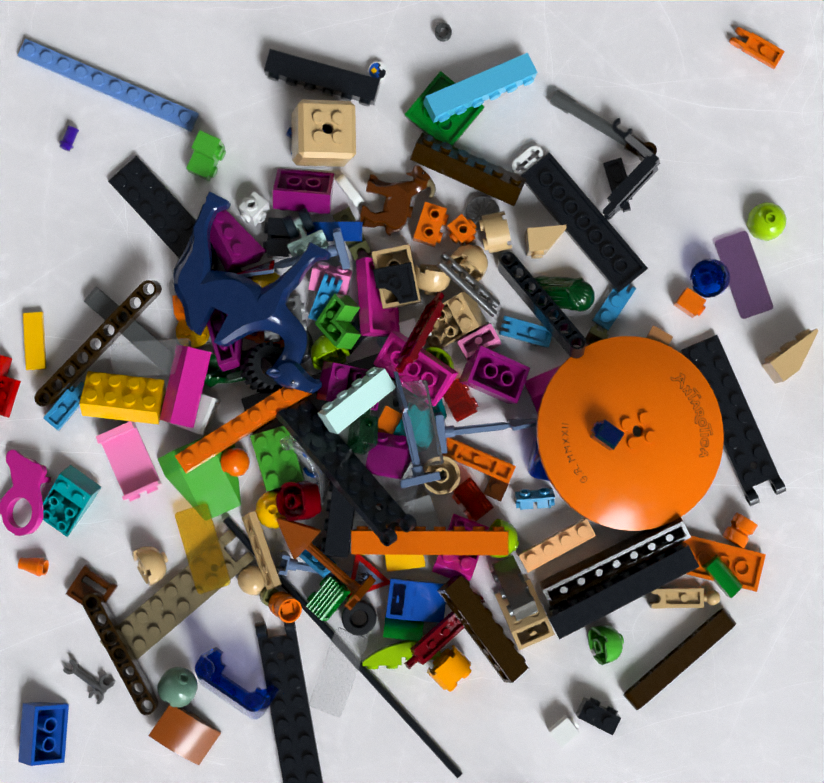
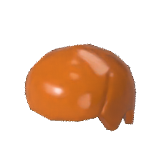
M234 447L225 449L221 456V467L224 472L229 473L230 476L239 477L244 475L249 469L250 459L243 449Z

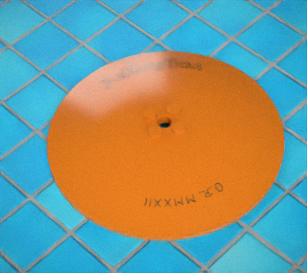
M619 336L592 343L585 347L582 357H569L558 368L549 381L540 402L536 425L537 444L546 475L560 497L571 508L599 525L625 531H640L664 526L682 517L695 507L704 497L716 477L723 453L724 433L722 415L715 394L706 378L689 359L661 342L637 336ZM634 426H638L641 429L639 437L633 434Z

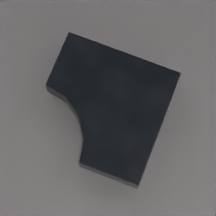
M411 262L373 269L377 289H386L392 292L397 297L399 304L418 301Z

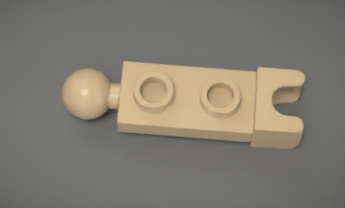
M658 588L650 592L657 594L658 600L649 603V607L653 609L704 608V602H707L709 605L718 604L720 594L715 590H710L704 594V588Z

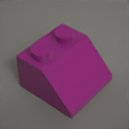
M376 432L377 443L376 446H372L373 443L369 446L366 468L373 475L402 480L411 463L406 437Z

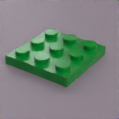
M440 71L404 116L424 133L454 146L485 106L480 105L476 108L472 106L460 115H451L444 122L437 121L433 123L423 104L425 96L455 84L454 81Z

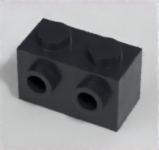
M584 697L576 712V716L613 735L621 720V717L617 714L618 710L610 706L605 708L600 705V701L592 697L590 699Z

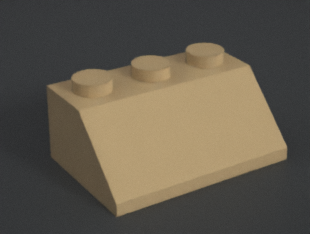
M407 244L372 252L375 269L411 262L418 301L399 304L397 297L392 292L386 289H379L383 309L422 303L410 245Z

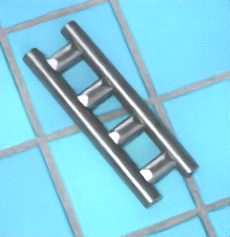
M444 252L440 258L445 263L441 260L437 267L490 316L494 317L497 311L493 306L497 308L500 302L449 254Z

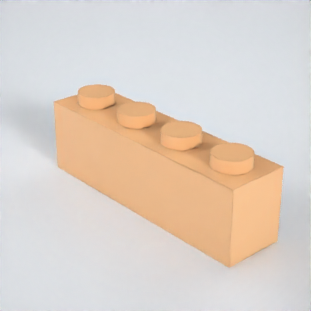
M583 518L517 555L525 570L529 573L595 537L596 534L587 518Z

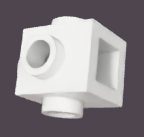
M254 191L248 198H244L239 205L240 217L245 223H251L255 227L258 223L263 222L270 212L269 204Z

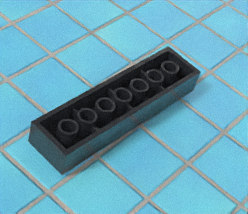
M681 542L652 556L647 561L644 560L636 564L629 570L626 569L618 573L613 578L610 577L600 582L601 584L596 587L591 586L583 590L584 593L579 596L575 594L567 598L566 602L562 605L557 603L551 606L546 613L560 640L700 566L690 547L685 542Z

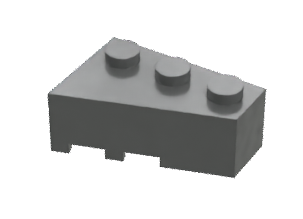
M512 555L492 564L494 571L491 574L495 583L499 582L502 587L499 589L503 600L507 598L509 605L506 607L510 616H515L516 620L519 621L537 613L538 609L535 600L528 589V585L514 556Z

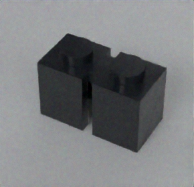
M269 217L264 227V234H267L268 238L267 241L263 242L267 258H290L291 253L287 247L291 243L290 240L272 239H291L282 218Z

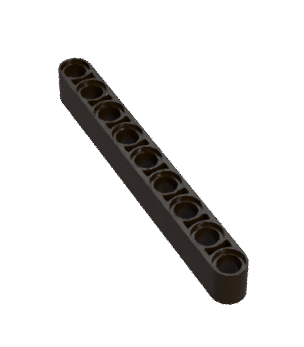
M155 280L142 282L36 392L34 397L36 404L44 407L56 403L64 392L84 374L160 295L162 290L160 283ZM149 284H152L154 286V292L152 294H150L147 291V287ZM137 297L141 301V305L138 308L134 305V300ZM123 311H125L128 316L126 321H123L121 319V313ZM109 325L114 327L113 335L108 332ZM97 338L101 341V347L99 349L95 346V340ZM83 352L88 355L87 362L82 359ZM70 366H73L75 369L74 375L69 373ZM57 379L62 383L60 389L56 386ZM44 393H47L49 396L48 402L43 399Z

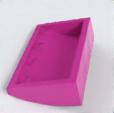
M364 257L356 260L361 336L387 337L392 331L400 332L399 308L383 309L380 292L376 288L373 269L375 267L373 258Z

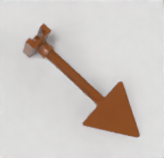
M282 517L277 518L278 525L293 559H297L304 550L311 553L342 581L352 593L344 605L351 610L376 580L370 575L359 584L314 546L312 541L321 532L320 529L295 521H288Z

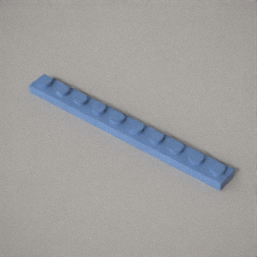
M28 39L24 40L17 55L21 59L192 132L199 117L197 112Z

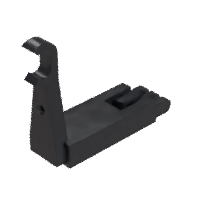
M620 118L613 122L614 132L644 160L607 197L609 204L603 209V214L608 220L619 212L658 171L660 164L659 158L631 135L633 132L632 128L628 129L625 133L617 128L621 124Z

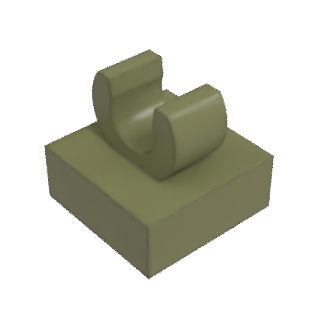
M597 324L591 327L585 337L586 344L590 345L607 339L609 336L607 329H604L602 332L597 329Z

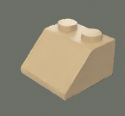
M566 225L527 228L524 234L526 256H531V259L543 258V255H546L566 230Z

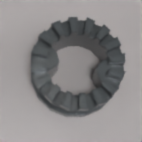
M439 23L435 28V36L441 42L448 41L451 38L452 29L447 23ZM441 28H446L449 32L446 33L445 37L438 34V32H441Z

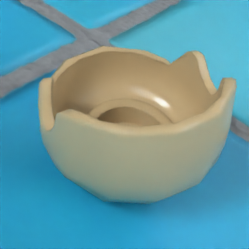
M249 565L241 570L238 575V585L246 594L259 595L266 587L258 566Z

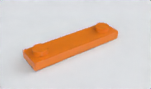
M447 438V453L441 454L509 484L516 466L453 438Z

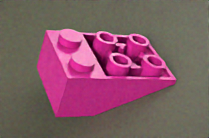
M453 514L447 529L453 530L454 526H465V530H473L474 526H484L485 530H489V527ZM437 555L432 572L450 579L453 576H463L470 582L480 555Z

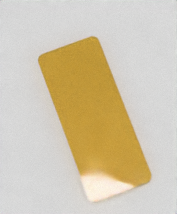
M201 504L177 512L175 519L197 592L203 594L230 585L231 580L209 506Z

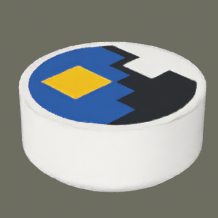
M373 62L368 68V74L370 77L383 81L387 76V68L382 62Z

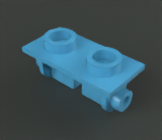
M541 488L534 491L523 489L515 492L516 508H520V510L534 509L533 502H537V509L555 506L553 489Z

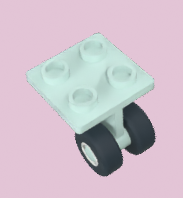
M306 208L298 211L300 217L292 219L290 215L282 218L291 239L299 236L298 230L302 235L301 239L287 245L292 257L302 255L306 251L309 242L323 249L329 246L323 230L306 236L303 228H305L306 232L315 229Z

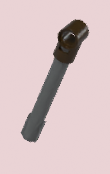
M559 90L555 92L550 101L551 105L577 117L624 145V149L636 155L640 161L644 160L614 132L613 124L577 104L576 100ZM632 134L634 138L656 155L657 148L655 144L646 142Z

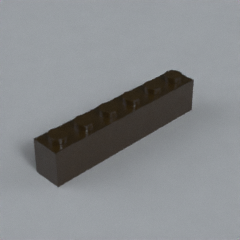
M421 133L410 158L411 161L512 206H515L526 182V179L519 174L507 171L501 166L489 163L483 158H478L465 150H460L447 142H442L425 133Z
M453 576L437 590L501 679L506 683H513L529 668L525 663V658L515 650L512 640L504 635L502 626L494 621L491 611L480 602V596L469 587V581L463 576Z

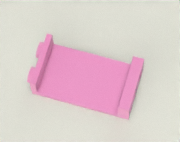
M129 421L96 436L98 444H102L122 489L124 494L122 496L123 500L129 499L132 502L139 499L140 494L145 491L149 494L158 490L157 486L162 483L135 422Z

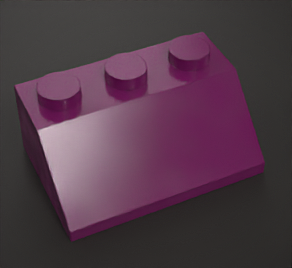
M278 168L273 187V209L299 211L306 208L308 212L330 214L334 173Z
M480 345L465 364L459 382L507 404H517L530 367Z

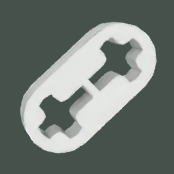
M538 146L528 148L514 160L511 167L512 172L521 176L543 158L542 149ZM531 151L534 153L538 152L539 159L533 158L529 161L528 158L531 156ZM524 162L527 163L523 168V172L521 170H516L517 163L519 165L523 164Z
M344 174L335 179L356 208L364 203Z

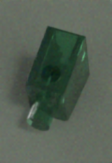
M371 408L350 424L347 445L355 454L365 455L377 446L378 418L371 416Z

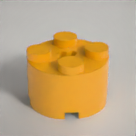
M452 645V650L447 648L440 656L436 657V660L432 662L434 667L432 669L429 667L427 673L443 690L447 689L451 692L455 689L457 682L461 678L464 679L471 673V662L455 645Z

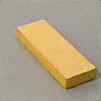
M44 312L23 313L26 370L47 369Z

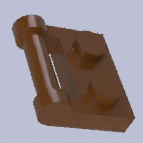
M85 565L66 592V595L82 605V600L87 594L98 592L107 603L118 585L115 583L111 584L90 570L91 567ZM87 576L107 590L106 593L102 594L84 582V577ZM90 597L89 604L93 607L97 605V600L94 597Z

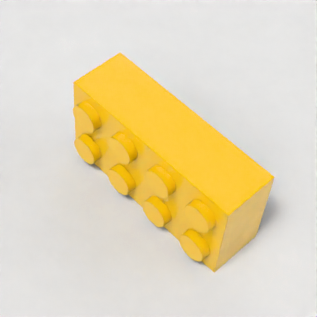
M88 371L79 403L82 416L159 425L166 394L165 381Z

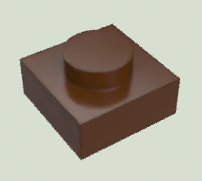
M490 477L483 494L501 502L509 484Z

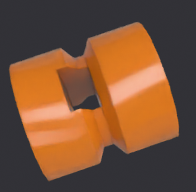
M736 513L731 520L732 526H728L722 536L744 549L749 541L748 535H752L758 525L745 516Z
M284 591L274 593L269 600L268 607L270 611L283 622L292 623L302 613L300 602Z

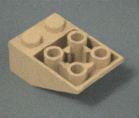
M461 292L443 303L445 306L441 311V316L433 326L432 335L428 336L426 340L430 347L442 349L488 323L478 304L467 293Z
M818 329L803 330L795 336V341H788L780 347V352L772 353L764 359L766 362L761 366L775 384L786 381L800 370L818 333Z
M530 579L525 582L535 600L538 612L517 621L515 616L511 617L506 607L509 605L507 598L503 600L500 592L495 594L519 650L555 635Z

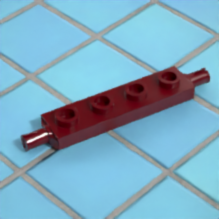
M437 292L435 298L426 305L396 360L398 365L395 368L398 373H403L408 363H413L418 359L420 350L426 344V339L433 331V326L437 319L440 318L441 311L445 306L441 302L444 298L442 292Z
M480 596V602L483 604L485 600H483L484 598ZM450 612L410 648L412 657L404 663L408 669H411L417 662L424 665L464 629L453 612Z

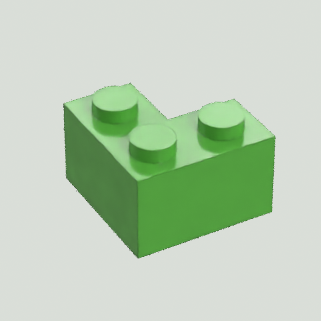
M199 130L191 147L194 153L186 169L189 173L210 181L211 177H215L218 171L216 166L219 160H223L226 150H224L225 146L220 139Z
M334 293L316 320L315 325L336 348L351 350L361 336L350 323L360 307L350 296Z

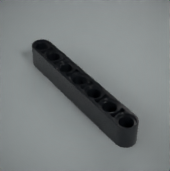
M510 251L502 252L498 257L499 273L566 353L572 358L582 357L586 347L585 337L519 259Z

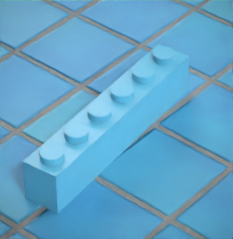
M525 53L427 95L423 104L433 123L437 121L444 122L453 114L460 115L467 111L469 107H479L488 99L491 101L495 100L504 92L511 93L520 85L527 86L533 83L538 72L528 53Z

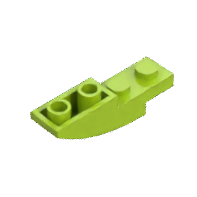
M401 641L383 647L363 660V666H367V669H379V666H386L387 669H396L398 665H402V657H405V660H409L412 657L410 648L418 641ZM438 651L430 660H436V657L440 656V651Z

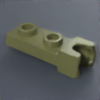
M350 207L332 215L335 222H357ZM363 233L362 241H345L355 262L359 260L358 253L360 251H365L368 256H372V251Z

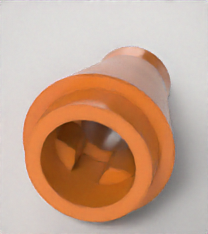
M21 557L18 562V568L41 576L46 575L49 562L43 557Z

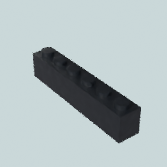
M272 49L269 50L264 68V73L270 80H284L286 84L291 86L302 85L304 89L309 91L320 90L327 96L338 95L345 101L356 100L363 106L375 105L381 84L380 79Z

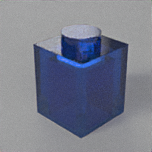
M601 420L593 425L591 429L593 433L590 437L606 449L614 450L625 433L607 420Z

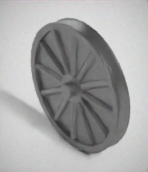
M476 197L467 205L466 219L470 218L476 225L475 229L480 230L478 220H482L483 215L500 212L499 206L490 197Z

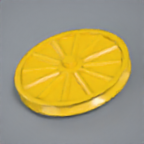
M185 320L179 321L176 326V337L183 346L199 348L209 339L210 333L207 325L201 336L193 332L187 326Z

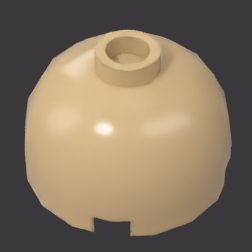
M462 245L451 255L477 281H480L485 275L488 259L481 247L477 245Z
M416 264L414 267L418 288L424 290V294L435 295L436 292H442L448 287L451 279L437 265L420 264L419 268Z
M144 546L132 552L134 561H139L137 569L146 584L149 583V586L164 577L167 569L166 563L168 562L164 552L160 553L157 548L152 546Z

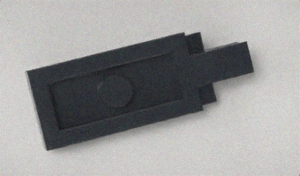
M622 158L603 163L611 192L627 177ZM629 201L622 208L623 213L631 211Z

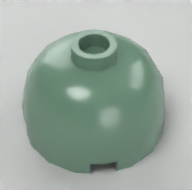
M171 668L162 675L158 682V694L163 701L166 700L170 703V706L184 707L195 697L198 689L197 679L187 668Z

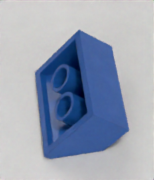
M49 702L23 703L18 762L29 766L65 763L69 704Z

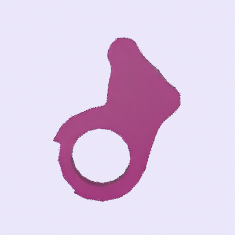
M10 450L6 455V463L10 467L13 487L6 492L0 501V514L8 531L16 536H23L34 533L43 521L44 509L40 486L42 483L51 482V477H45L47 474L45 465L23 456L17 450ZM21 498H25L32 508L31 519L25 527L18 526L13 518V508Z

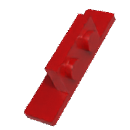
M0 355V415L9 418L21 381L7 377L12 358Z

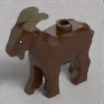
M415 165L411 172L406 173V175L413 177V181L389 183L379 180L375 175L370 174L366 192L382 195L385 197L383 211L378 213L371 212L367 206L362 205L360 222H363L362 227H386L385 231L388 236H391V233L400 232L406 225L407 217H412L413 207L410 206L412 197L426 188H430L429 198L434 197L436 187L431 177L418 165Z

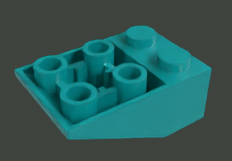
M72 465L68 466L59 474L43 502V520L68 537L94 501L101 486Z

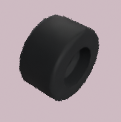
M365 600L357 602L351 610L345 607L342 613L343 627L352 635L362 636L368 634L376 624L377 615L375 608ZM357 610H362L367 616L366 622L362 625H356L352 621V614Z

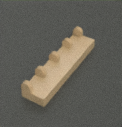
M256 511L250 512L242 517L266 589L270 590L281 586L282 583L278 577L277 568L271 557L270 549L265 540Z

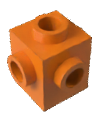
M463 214L447 225V230L451 233L449 237L455 244L459 243L462 246L465 243L468 245L475 239L476 225L470 218L467 220Z

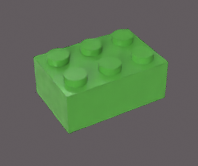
M284 426L250 436L266 491L278 489L286 482L305 480L293 437Z

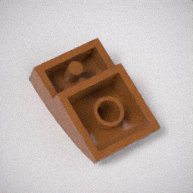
M169 705L148 736L181 757L200 765L221 732L193 712H188L183 707H172Z

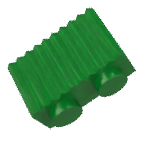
M334 576L323 578L319 584L321 587L317 592L314 591L309 595L307 599L309 602L305 605L321 621H328L351 593Z

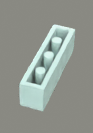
M373 367L366 372V376L355 380L351 384L352 387L340 392L334 401L322 406V410L318 412V415L329 432L340 433L396 388L385 368Z

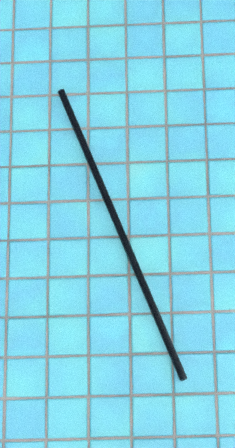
M228 516L223 522L255 556L249 538ZM278 574L282 583L281 586L288 594L300 602L302 609L453 775L459 778L463 774L460 769L366 666H363V663L335 632L305 606L307 602L283 575Z

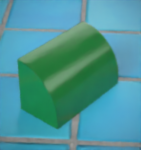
M717 554L702 566L727 597L733 598L741 590L743 584Z
M385 616L383 637L419 641L422 638L424 621L386 618Z

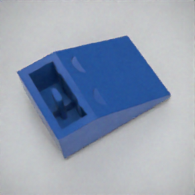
M391 577L386 618L440 622L444 619L446 602L437 590L444 584Z

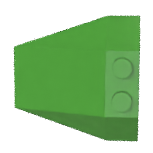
M198 439L158 458V462L170 483L202 518L208 521L241 506L238 477L230 476L229 473L222 470L221 456L225 450L189 473H185L175 455L200 440Z

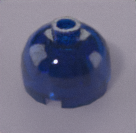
M705 259L692 268L690 280H692L694 285L692 287L700 296L705 298L716 297L722 294L729 286L730 272L722 261Z

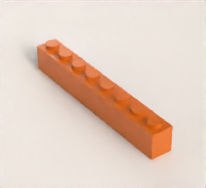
M283 387L181 451L175 457L187 474L274 419L276 414L282 409L288 408L313 393Z
M357 526V529L351 531V554L509 555V530H504L503 526H494L493 530H485L484 526H474L473 530H465V526H454L453 530H446V526H434V530H426V526H416L414 530L404 532L399 526H395L393 530L397 534V541L390 546H384L372 529H368V526Z

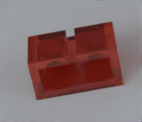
M460 378L452 382L443 396L456 423L478 412L476 408L479 407L475 398H470L468 395L469 387L459 382Z

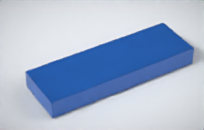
M313 222L315 229L307 232L308 236L323 230L327 241H333V229L340 228L344 241H362L363 222Z

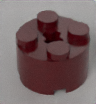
M309 481L286 482L280 487L282 489L280 493H277L276 506L280 515H284L286 520H309L321 512V497L317 484Z

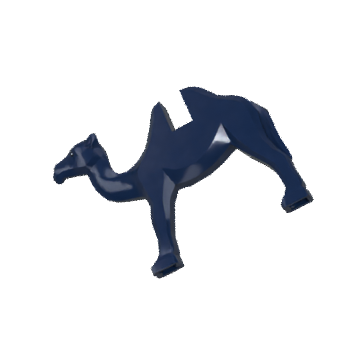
M209 191L206 196V202L202 205L199 216L193 225V232L189 242L173 269L174 289L184 307L187 326L201 336L216 308L228 315L214 340V343L219 346H230L254 332L268 331L279 334L285 343L284 350L274 366L269 368L266 373L282 387L315 393L322 387L321 380L312 378L300 365L307 348V333L301 322L288 309L286 303L291 292L300 284L311 266L317 261L329 260L331 257L330 252L309 242L306 251L302 253L297 262L275 282L265 287H261L258 283L240 274L212 271L211 226L217 213L229 209L231 203Z

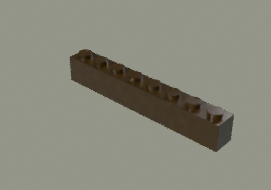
M679 517L664 526L641 531L540 581L541 589L549 605L553 606L691 538L682 518Z

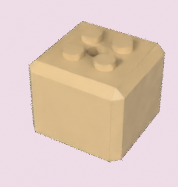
M302 99L291 113L292 161L297 166L344 167L356 155L355 105L351 101ZM329 124L332 127V133H324L322 126Z

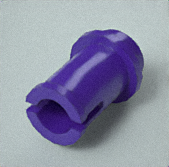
M67 126L62 141H59V147L70 152L74 148L72 145L79 130L72 126Z

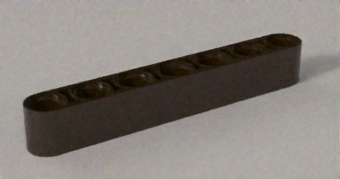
M98 592L87 594L82 600L83 608L137 709L143 715H150L157 709L159 703L154 691L103 596ZM90 597L96 598L97 605L95 607L89 604ZM99 614L105 615V624L99 622ZM108 631L114 632L116 636L114 641L108 639ZM118 648L123 649L125 652L124 658L117 656L116 651ZM126 666H131L134 669L133 675L126 673ZM136 683H140L143 686V692L136 691ZM145 700H149L152 703V709L145 708Z
M724 608L718 610L634 683L623 696L635 710L642 708L736 625L734 619Z

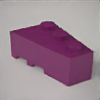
M227 210L217 213L211 226L210 241L226 272L259 262L266 250Z
M215 309L207 326L218 365L224 372L241 366L243 338L227 347L214 343L228 316L222 311Z

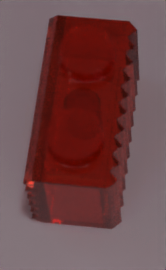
M471 477L467 478L452 491L454 494L451 497L458 505L462 503L466 509L463 512L469 520L474 519L477 521L494 508Z

